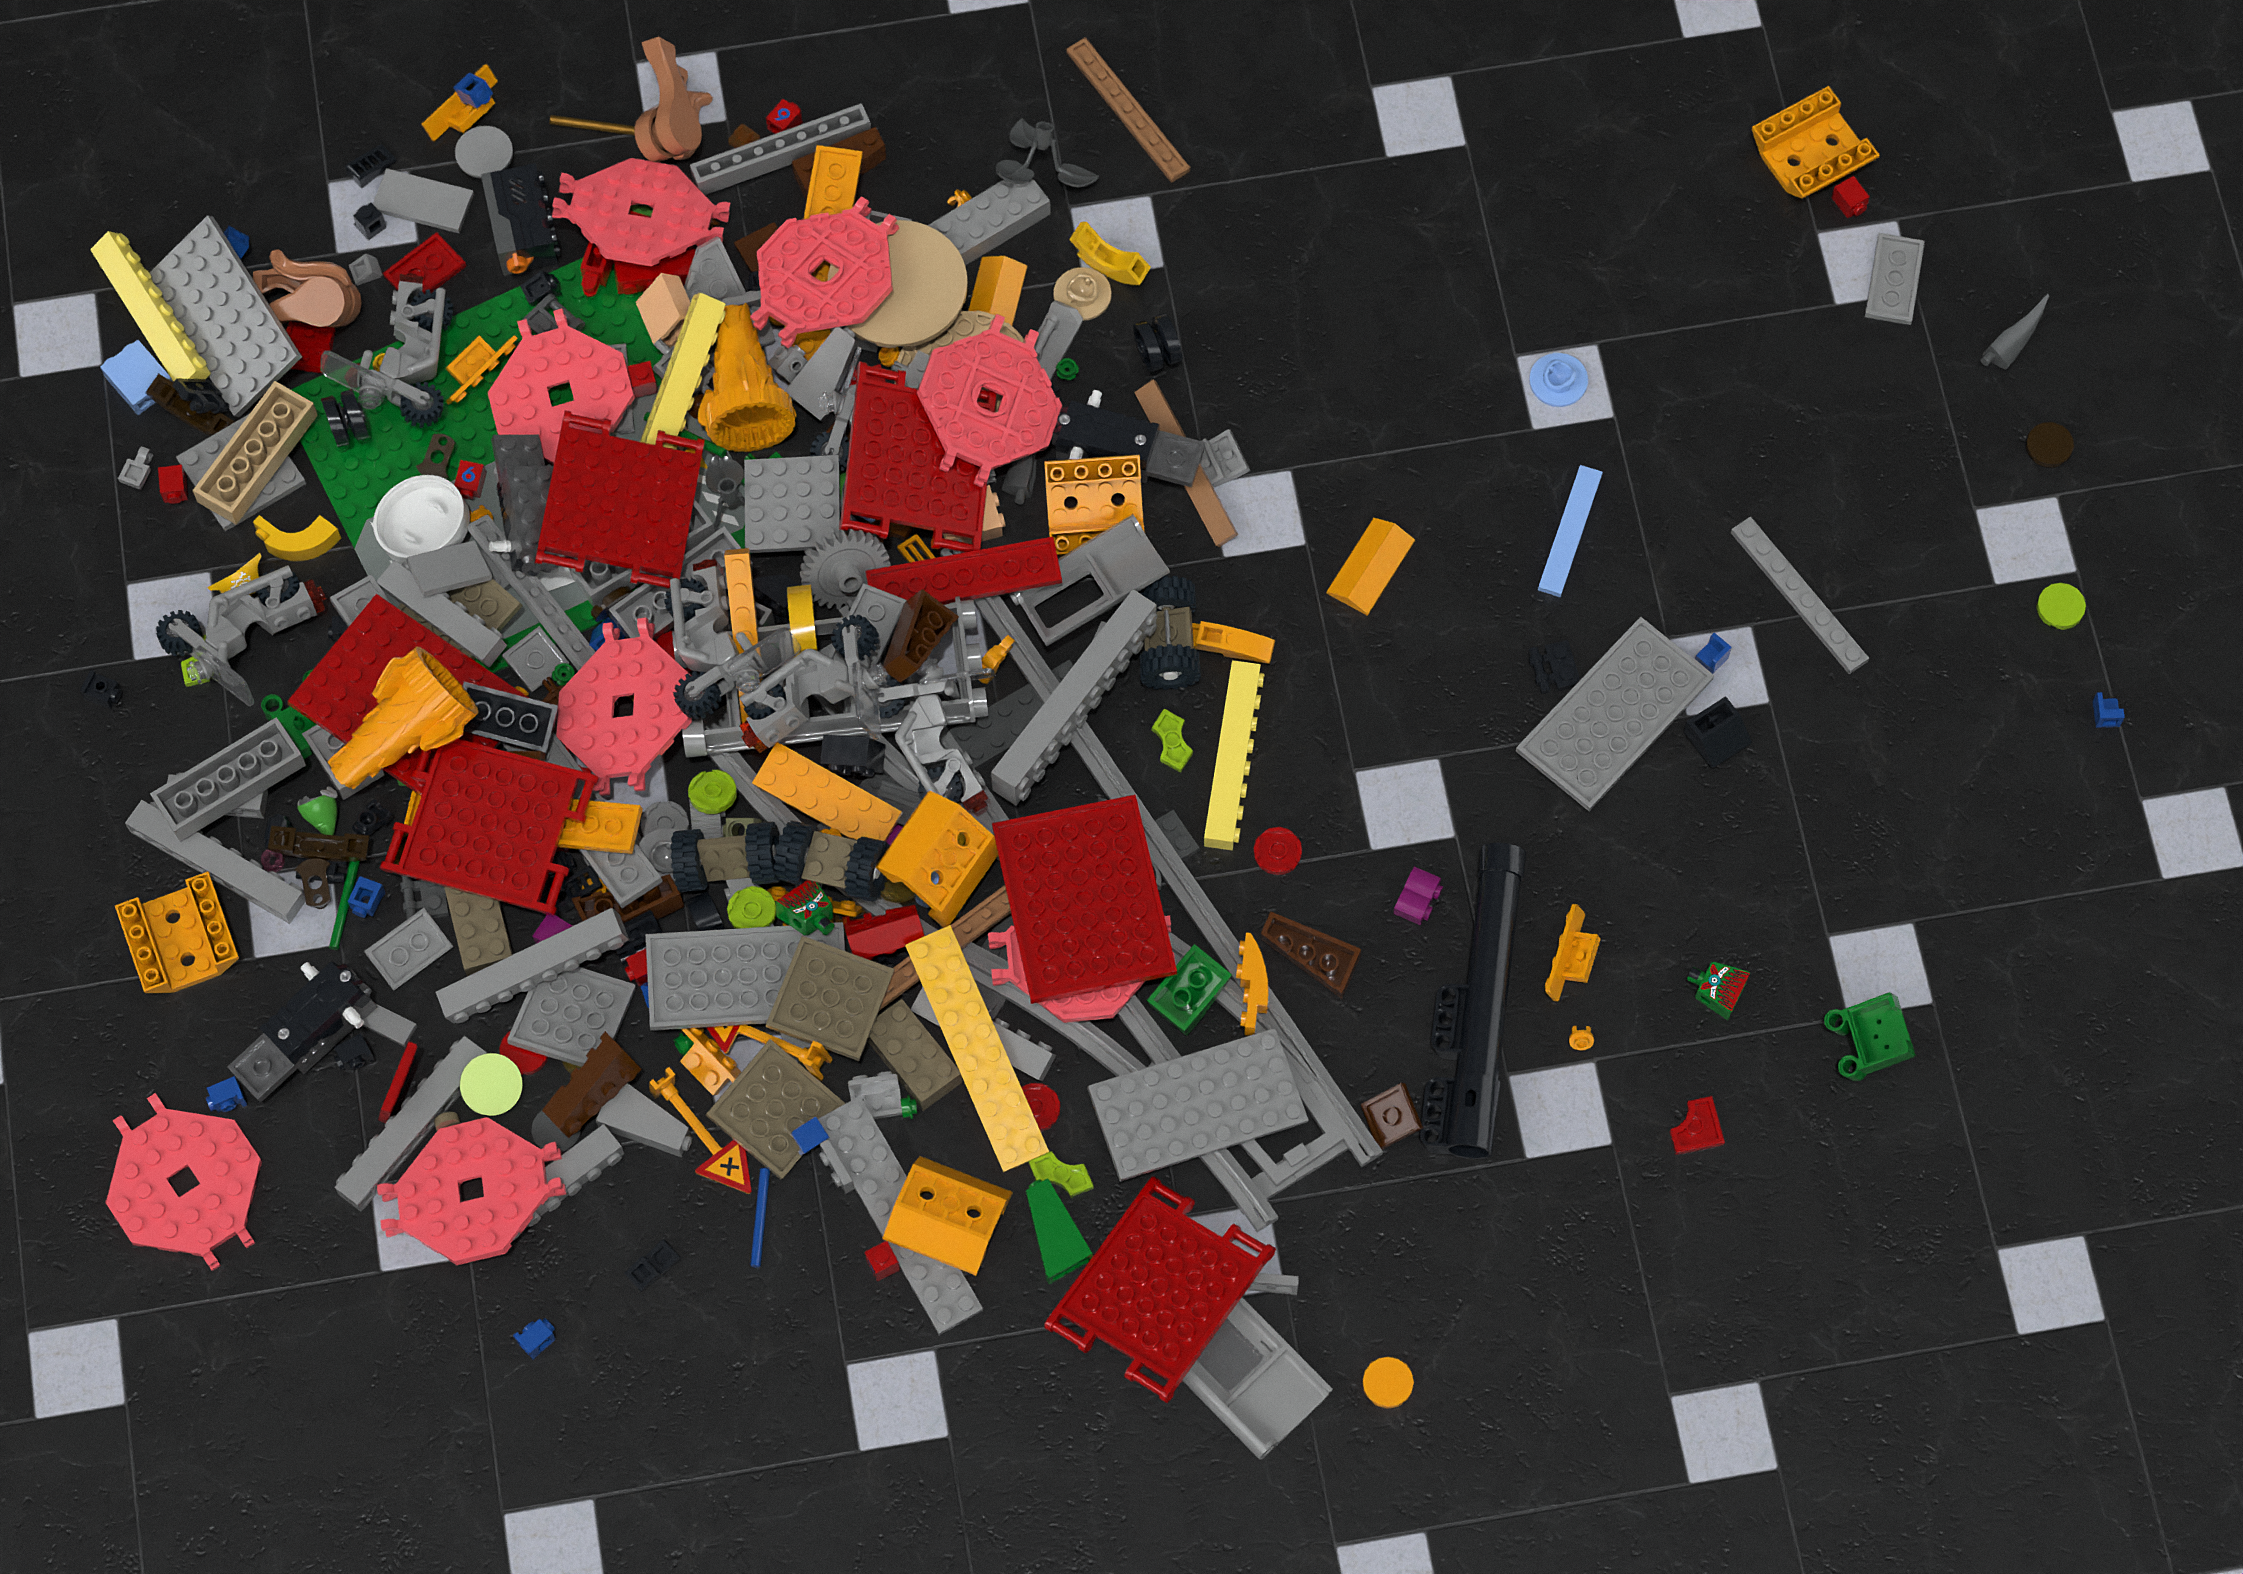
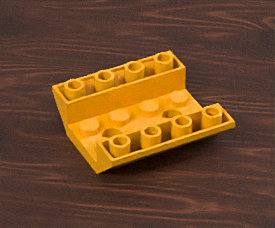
M1829 86L1752 127L1758 150L1765 164L1787 193L1802 199L1880 156L1868 138L1860 141L1840 115L1841 102ZM1832 138L1835 139L1838 142V144L1835 146H1831L1827 144L1826 140ZM1796 159L1800 164L1798 166H1791L1788 160Z
M1140 455L1044 461L1049 537H1054L1057 555L1069 553L1132 514L1144 531ZM1115 493H1121L1124 495L1125 500L1122 504L1116 505L1111 501V497ZM1073 496L1077 499L1078 502L1074 508H1068L1064 505V500L1067 497Z
M928 791L875 868L892 883L903 882L931 907L928 915L945 928L952 923L998 856L994 835L960 804L932 791ZM959 833H962L966 839L963 846L959 845L957 841ZM933 871L939 875V881L936 885L931 881V873Z
M209 872L186 879L187 887L146 903L142 904L137 897L115 905L145 993L177 992L220 976L239 959ZM172 913L180 915V919L176 923L167 922L169 915ZM187 956L195 957L194 963L190 966L182 965L183 959Z
M920 1156L913 1163L894 1204L883 1240L977 1275L986 1255L988 1243L1001 1214H1004L1013 1192ZM928 1191L934 1197L926 1200L920 1196V1193ZM977 1210L980 1216L972 1218L967 1214V1211Z

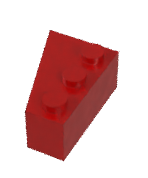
M911 905L887 909L885 915L872 916L871 912L864 913V918L851 920L850 916L842 917L852 954L871 960L874 956L883 953L892 954L899 948L906 947V944L924 937L916 906Z

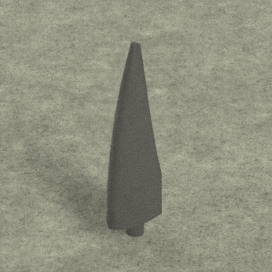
M2048 294L2029 314L2003 331L1982 354L1984 356L1981 359L1983 365L1988 366L1992 362L2000 368L2007 369L2013 363L2035 331L2047 304Z
M1037 453L1011 462L1006 474L1002 490L1016 496L1015 503L1024 504L1025 498H1031L1036 481Z

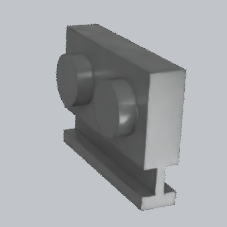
M882 780V785L876 797L902 811L903 814L897 824L904 826L920 804V795L918 792Z

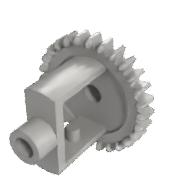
M850 515V520L857 521L855 517ZM848 529L847 531L841 530L840 537H837L832 532L830 541L823 536L824 544L821 545L815 542L816 550L811 548L804 550V563L800 565L802 570L800 577L802 585H811L813 602L818 601L820 606L826 603L828 609L835 604L837 610H839L842 604L847 605L846 601L851 599L853 602L856 599L863 583L868 585L866 570L888 567L891 564L883 543L877 537H872L870 533L865 535L862 530Z

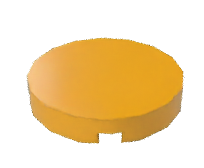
M1392 1357L1379 1358L1372 1362L1365 1370L1362 1382L1367 1398L1376 1406L1387 1409L1403 1404L1411 1395L1414 1384L1412 1372L1408 1366L1399 1359Z

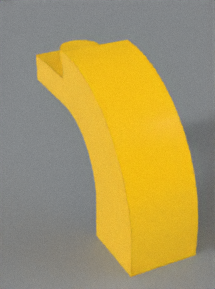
M1080 222L1069 239L1079 250L1077 255L1086 264L1115 281L1130 285H1140L1151 268L1138 252L1121 251L1106 243L1087 222Z
M260 515L253 521L257 530L255 533L264 541L267 551L284 560L305 561L316 558L329 551L341 539L338 529L321 515L309 527L297 533L282 532Z
M811 585L787 587L794 657L806 649L818 651Z

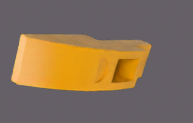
M1203 621L1200 624L1192 623L1195 649L1222 653L1224 657L1270 664L1275 640L1220 624Z
M1246 933L1245 941L1240 940L1239 955L1243 956V963L1237 964L1236 978L1241 979L1240 987L1245 988L1243 1003H1248L1247 1012L1242 1011L1240 1026H1245V1035H1254L1257 1013L1267 1014L1268 979L1260 949L1252 934Z

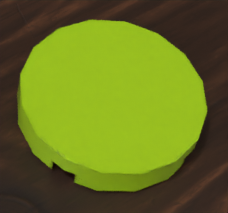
M2064 583L2051 584L2046 587L2040 594L2037 602V611L2042 621L2049 626L2052 625L2056 629L2061 630L2077 625L2082 619L2086 607L2084 596L2080 591L2070 584Z
M721 770L699 773L692 779L688 787V796L692 806L706 814H718L726 811L737 798V787L733 777Z
M750 886L746 887V889L738 890L728 903L729 921L735 929L770 927L776 917L775 901L771 894L761 887Z

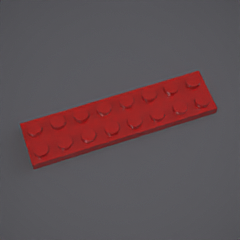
M1054 537L865 571L869 586L905 600H909L923 589L943 605L955 602V597L960 596V601L1062 583Z

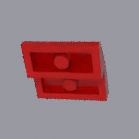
M289 322L286 332L302 356L290 369L325 374L333 346L335 327H318L311 324Z

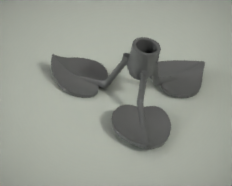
M1023 118L1013 126L1009 139L1016 146L1022 148L1032 147L1026 162L1021 165L1017 161L1003 160L996 165L995 169L997 175L1008 182L1015 184L1028 183L1034 177V172L1027 167L1030 164L1035 149L1045 150L1051 145L1055 169L1059 172L1058 179L1061 182L1073 187H1083L1095 182L1099 178V175L1073 164H1062L1060 167L1055 146L1056 139L1052 138L1054 126L1051 123L1041 121L1036 124V128H1033Z
M714 455L705 475L707 487L712 492H719L720 495L716 520L713 523L715 532L720 529L717 526L720 523L723 503L732 504L737 499H740L745 506V499L742 493L738 492L737 488L744 479V470L738 462L726 455L723 458Z

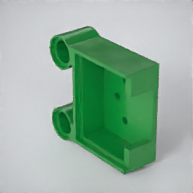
M313 669L307 671L304 674L303 682L313 671ZM275 694L266 696L261 702V707L267 720L271 721L277 717L300 751L303 759L312 755L310 746L302 733L317 724L291 706L285 708L279 696ZM274 706H279V708L276 711H269L270 708Z
M1891 992L1843 1010L1833 1009L1825 1015L1824 1022L1829 1030L1838 1035L1852 1033L1859 1058L1847 1055L1838 1064L1840 1073L1852 1081H1860L1869 1073L1916 1057L1899 999ZM1842 1017L1843 1022L1841 1026L1836 1028V1020ZM1853 1063H1856L1857 1068L1855 1072L1850 1074V1066Z

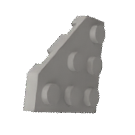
M718 236L696 248L684 284V289L690 302L693 295L700 292L719 301L727 297L734 298L746 293Z

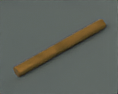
M550 116V124L635 135V126Z

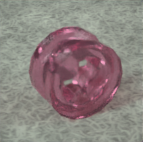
M267 849L261 856L262 865L268 872L274 871L276 873L284 866L285 860L280 853ZM271 856H275V858L277 859L275 860L274 865H271L270 862H268L270 861Z

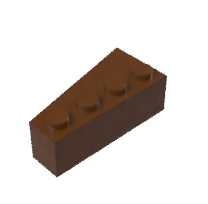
M876 127L827 146L862 151L863 157L860 174L862 175L886 159L885 144ZM815 152L792 161L793 175L806 200Z
M920 590L904 603L882 669L900 683L921 667L931 654L933 648L941 641L940 639L951 628L950 626L959 616L926 591Z
M670 874L661 876L662 883L624 908L620 907L610 892L602 893V891L592 893V896L580 898L579 896L571 898L582 922L610 908L618 912L622 922L625 923L649 910L652 911L655 919L658 920L685 907L680 892Z
M1271 911L1261 932L1262 941L1339 998L1343 999L1361 957L1360 948Z
M606 1031L600 1037L602 1042L596 1050L591 1048L586 1054L588 1060L581 1068L576 1067L570 1074L571 1078L568 1085H562L542 1110L568 1138L577 1133L582 1125L592 1116L596 1115L600 1108L610 1099L614 1098L618 1091L628 1082L632 1081L637 1073L642 1070Z

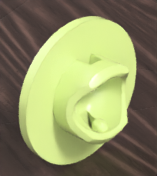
M488 1053L475 1057L466 1065L460 1077V1092L463 1100L472 1110L482 1115H499L510 1110L521 1095L522 1077L519 1069L509 1058L500 1054Z

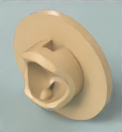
M1087 267L1074 268L1065 272L1057 280L1054 287V301L1057 300L1077 309L1083 321L1091 320L1100 316L1108 308L1111 301V286L1106 277L1097 270Z

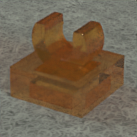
M742 123L730 136L728 143L734 148H738L761 138L760 135Z

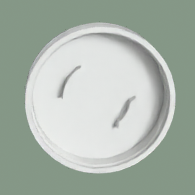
M420 475L398 483L385 494L375 511L373 529L378 543L392 560L402 564L403 562L407 563V557L461 544L468 531L470 513L466 501L450 481L439 476Z

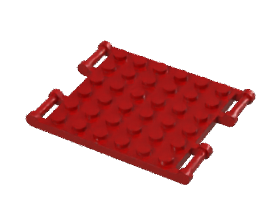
M859 362L856 372L857 381L839 530H862L865 533L875 534L879 538L886 539L889 532V524L892 522L932 530L931 548L933 549L945 548L961 552L980 550L987 482H984L983 487L973 484L980 467L955 456L953 466L949 468L948 472L939 469L942 458L945 455V450L917 395L918 389L905 386L906 371H892L868 366L865 362ZM866 375L893 380L896 384L867 379ZM981 389L978 398L985 399L986 403L977 401L978 405L991 412H995L996 393L991 390ZM850 514L881 520L880 526L850 520ZM942 533L972 538V543L942 538Z
M565 410L535 563L542 565L543 562L573 568L575 572L582 573L585 560L632 569L630 583L637 584V582L669 588L671 579L640 573V571L680 580L705 439L698 438L693 440L665 434V431L658 430L655 445L609 436L611 420L604 419V421L574 415L571 414V411ZM569 423L600 429L602 433L571 428ZM663 443L695 449V453L662 446ZM544 551L577 558V560L544 553Z
M460 739L438 747L430 772L426 773L425 769L432 749L426 752L421 750L416 768L412 770L410 778L426 782L412 826L399 822L394 823V834L385 861L381 862L380 869L385 872L400 874L555 916L557 910L555 905L564 877L568 876L570 870L565 866L552 863L566 819L581 824L585 823L587 817L585 812L594 785H597L599 777L591 773ZM579 780L584 781L585 784L576 811H571L569 809ZM409 834L399 865L394 864L403 835ZM552 872L555 873L546 904L540 903L548 874Z
M1153 1176L1048 1317L1044 1328L1050 1332L1055 1331L1076 1344L1078 1349L1084 1353L1089 1352L1096 1338L1133 1359V1362L1125 1372V1378L1131 1382L1135 1380L1159 1395V1399L1168 1403L1172 1399L1176 1388L1267 1261L1273 1258L1276 1248L1270 1244L1265 1245L1241 1231V1227L1236 1224H1232L1223 1237L1186 1216L1194 1207L1195 1200L1188 1196L1183 1197L1161 1184V1180ZM1157 1192L1179 1206L1175 1210L1153 1197L1152 1194ZM1237 1239L1260 1254L1258 1257H1255L1233 1244L1232 1241ZM1061 1318H1066L1087 1331L1084 1337L1080 1336L1059 1323ZM1142 1366L1148 1368L1168 1381L1167 1384L1162 1386L1141 1373L1140 1369Z

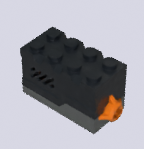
M536 163L481 174L503 275L519 274L525 271L558 265L556 256L561 254L543 173L542 171H537Z

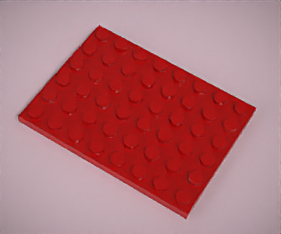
M375 594L289 698L288 705L347 744L353 738L352 734L363 724V718L378 705V699L373 696L372 692L376 688L377 682L388 662L393 657H405L417 646L433 655L462 686L465 681L522 697H529L381 596ZM464 731L463 735L458 738L495 749L501 743L499 740ZM419 746L411 754L407 752L398 761L384 767L383 770L422 796L426 782L410 778L412 770L416 768L422 750ZM433 748L425 769L426 773L430 772L437 748Z
M1136 794L992 823L1031 1004L1177 975V968Z

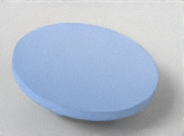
M1552 353L1543 356L1533 365L1529 382L1533 394L1541 402L1554 407H1565L1574 404L1582 398L1587 389L1588 375L1583 364L1575 357L1564 353Z

